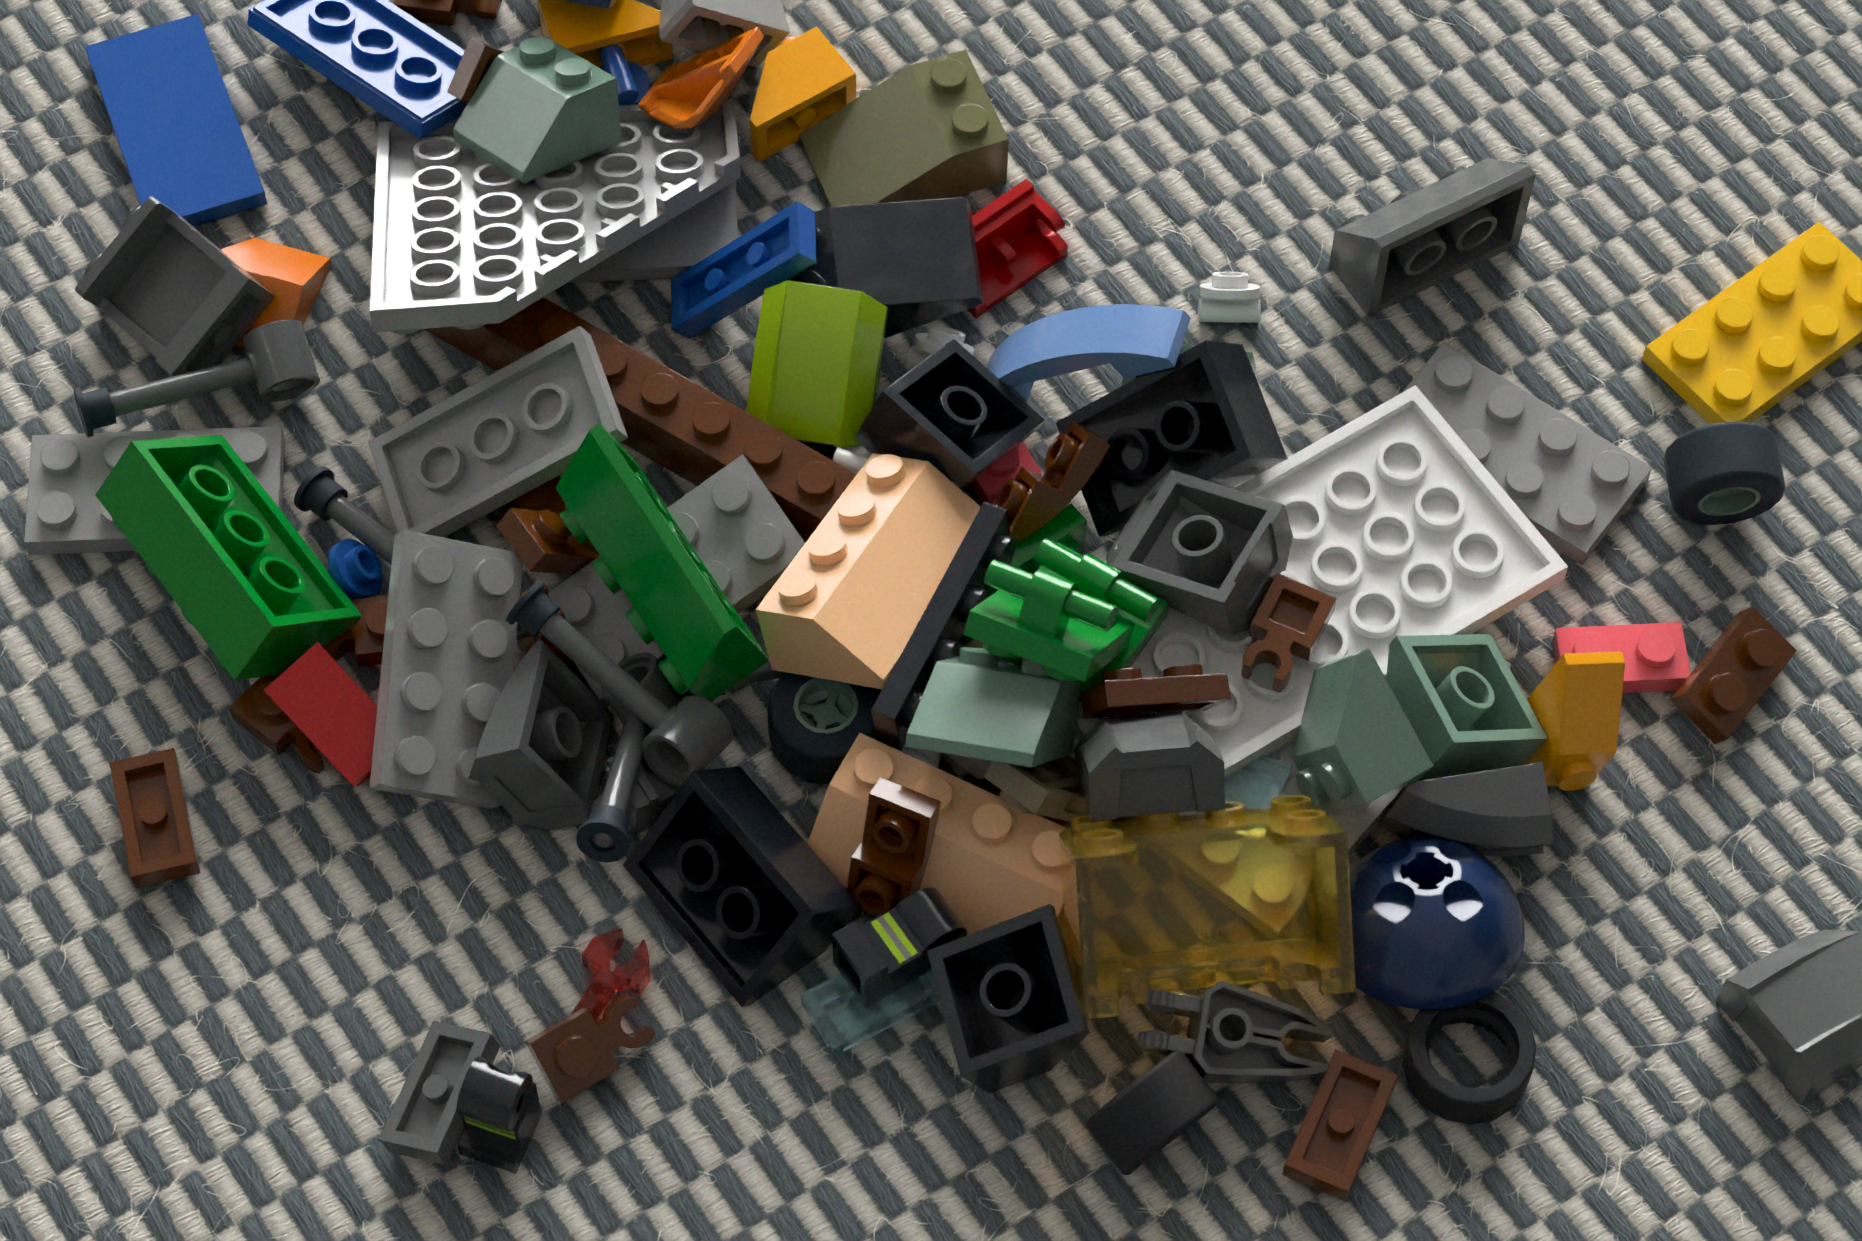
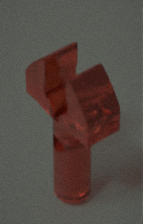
M615 929L593 938L582 953L583 966L592 970L593 980L571 1014L586 1008L592 1014L595 1022H597L615 993L628 989L641 995L651 980L646 942L644 940L641 941L633 954L632 960L628 964L617 966L611 972L610 960L616 955L624 942L623 929Z

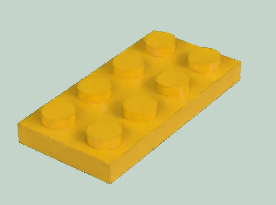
M1817 222L1645 347L1642 361L1709 424L1731 421L1751 423L1862 341V260L1826 227Z

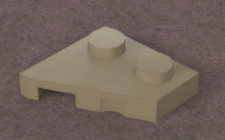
M1069 755L1035 767L992 761L984 775V778L1001 789L999 795L1006 804L1025 814L1042 815L1128 835H1137L1143 825L1137 816L1090 821L1076 760Z

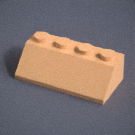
M872 453L756 608L771 669L883 689L981 507L929 461L903 458L891 454Z
M862 733L858 734L827 788L807 843L846 889L851 856L863 839L869 793L881 777L941 801L935 835L920 890L929 887L936 888L966 928L967 935L1048 904L1055 907L1061 932L1063 931L1093 876L1096 841L1040 815L1022 813L1006 804L997 795Z

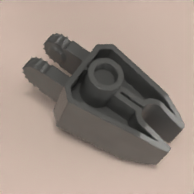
M1223 980L1197 997L1162 990H1145L1143 1007L1159 1014L1189 1017L1187 1037L1170 1035L1167 1032L1157 1030L1141 1031L1138 1033L1137 1049L1168 1056L1175 1050H1180L1206 1082L1280 1084L1310 1079L1327 1071L1328 1064L1291 1055L1285 1050L1283 1041H1280L1283 1038L1323 1043L1332 1038L1333 1031L1326 1024L1301 1008Z

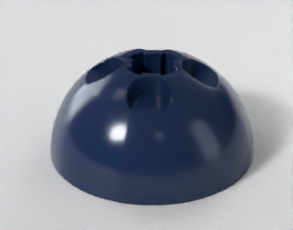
M1415 836L1395 840L1374 849L1361 858L1348 871L1332 898L1326 920L1325 938L1327 949L1334 965L1342 976L1357 989L1391 1005L1432 1010L1471 1003L1492 993L1507 981L1516 970L1523 955L1525 927L1521 907L1512 886L1498 867L1488 858L1473 848L1457 841L1434 836Z

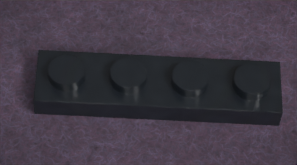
M983 502L871 709L879 742L902 751L906 743L908 729L936 662L960 655V640L964 634L969 612L989 597V586L984 583V579L990 563L995 559L1008 565L1011 564L1015 553L1016 540L1011 537L1006 509Z

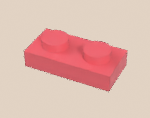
M1682 622L1555 628L1552 645L1555 663L1564 653L1622 651L1625 660L1622 693L1677 691L1691 674Z

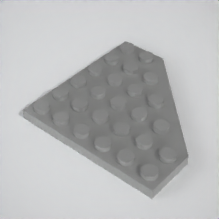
M728 98L705 122L693 128L685 129L671 128L644 115L638 104L619 106L622 142L525 184L454 139L453 128L460 117H457L421 140L393 121L378 122L370 292L372 332L392 331L397 334H410L421 329L456 327L469 330L479 328L485 324L501 323L741 178L734 99Z

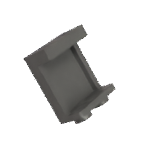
M153 196L148 197L140 207L134 209L127 216L120 233L102 254L95 257L89 263L84 277L75 287V292L83 299L101 309L157 358L155 362L171 376L221 364L275 298L274 294L182 216Z

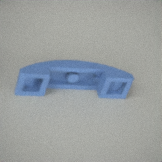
M1138 304L1098 305L1063 311L1034 321L1014 332L996 348L986 368L1024 402L1028 400L1034 381L1108 363L1124 379L1175 367L1191 318L1184 310Z

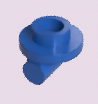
M609 45L600 52V58L603 63L600 69L617 78L619 106L638 104L650 89L649 77L646 71L638 64L627 61L621 46Z
M343 539L328 549V572L350 601L351 599L372 597L379 592L382 586V567L378 556L371 548L354 539Z

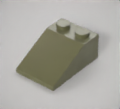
M966 49L908 66L799 134V142L828 207L954 198L1007 182L1009 139Z

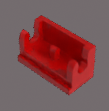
M1027 178L972 215L984 304L967 310L975 318H978L1068 255V245L1057 233L1058 230L1065 226L1063 219L1034 190V185Z
M317 642L264 689V693L283 711L353 788L356 785L359 787L371 777L377 705Z

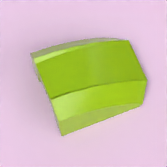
M790 280L764 289L746 412L795 440L834 445L840 448L861 445L854 437L878 397L887 307L862 291Z

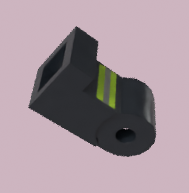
M933 887L924 888L903 899L895 908L860 927L854 921L832 933L833 963L864 1007L868 1008L932 970L927 953L928 950L967 936L968 932L939 891Z
M478 1056L474 1059L466 1073L456 1105V1112L463 1115L465 1126L457 1144L459 1155L516 1174L542 1116L536 1083H533L531 1074L526 1072L506 1073L493 1066L485 1058Z

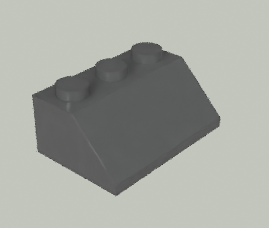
M1486 158L1467 168L1464 166L1456 167L1447 172L1438 182L1417 192L1414 190L1405 191L1395 197L1389 205L1366 216L1358 214L1347 219L1335 230L1329 266L1367 317L1376 314L1519 245L1536 173L1529 165Z

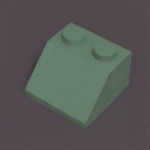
M546 36L526 39L520 43L519 47L495 57L453 128L454 139L525 184L622 142L617 78Z
M1491 634L1396 636L1389 644L1386 680L1433 764V767L1407 781V785L1414 781L1523 765L1547 741L1546 733Z
M962 647L960 648L959 656L936 662L908 729L905 747L1026 767H1035L1072 754L1081 680L1078 682L1061 681L1047 675L1043 671L1042 665L1022 658V666L1000 663L999 656L991 654L983 648Z
M1369 648L1326 663L1314 670L1292 760L1299 771L1296 774V782L1302 795L1311 806L1319 807L1323 816L1369 804L1433 767L1431 760Z

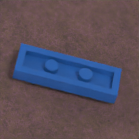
M795 202L672 278L671 330L690 339L762 296L764 289L785 282L815 264V211L799 202Z

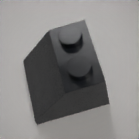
M953 338L881 392L854 438L871 454H891L903 458L929 461L950 481L971 482L1038 430L1045 419Z
M1051 904L927 951L960 1076L986 1092L992 1093L1051 1071L1090 1033L1055 907Z

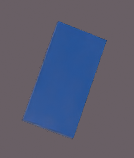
M264 0L248 9L249 27L420 140L461 116L468 104L447 93L465 50L388 0Z
M198 14L85 46L88 60L140 206L148 197L153 196L177 212L192 226H197L267 204L265 191Z

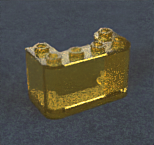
M1303 795L1279 796L1271 799V807L1245 809V804L1241 802L1225 801V810L1179 816V812L1138 816V820L1112 822V820L1090 821L1089 815H1082L1071 820V828L1059 833L1066 948L1086 1019L1120 1016L1119 999L1124 995H1128L1134 1005L1146 1004L1148 990L1154 989L1170 992L1209 988L1221 980L1234 985L1275 981L1281 990L1295 988L1294 979L1298 981L1319 980V992L1322 995L1356 992L1347 831L1324 809L1311 806L1310 797Z

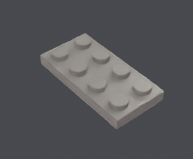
M578 326L372 439L368 444L397 532L407 530L444 538L564 473L588 431L600 423L618 443L627 439L628 436L592 337L582 327Z
M1446 342L1442 343L1404 390L1406 391L1416 385L1551 547L1580 565L1585 563L1649 480L1652 470L1651 466Z
M282 426L94 433V436L88 438L85 433L32 435L24 538L28 554L137 551L126 535L114 525L112 517L95 496L130 442L136 440L223 435L283 512L285 437Z
M743 454L667 508L738 614L771 590L805 544ZM601 556L548 592L549 598L561 607L566 621L616 664L632 655L644 652L653 654L659 663L667 658L656 640L647 645L627 619L625 613L634 606L624 591L621 590L614 595L594 569L592 563ZM577 665L598 699L608 707L609 703L601 694V685Z
M407 530L394 535L369 789L489 809L501 805L478 781L468 778L481 736L493 707L514 672L518 622L510 625L505 619L519 601L521 593L523 561L516 552Z

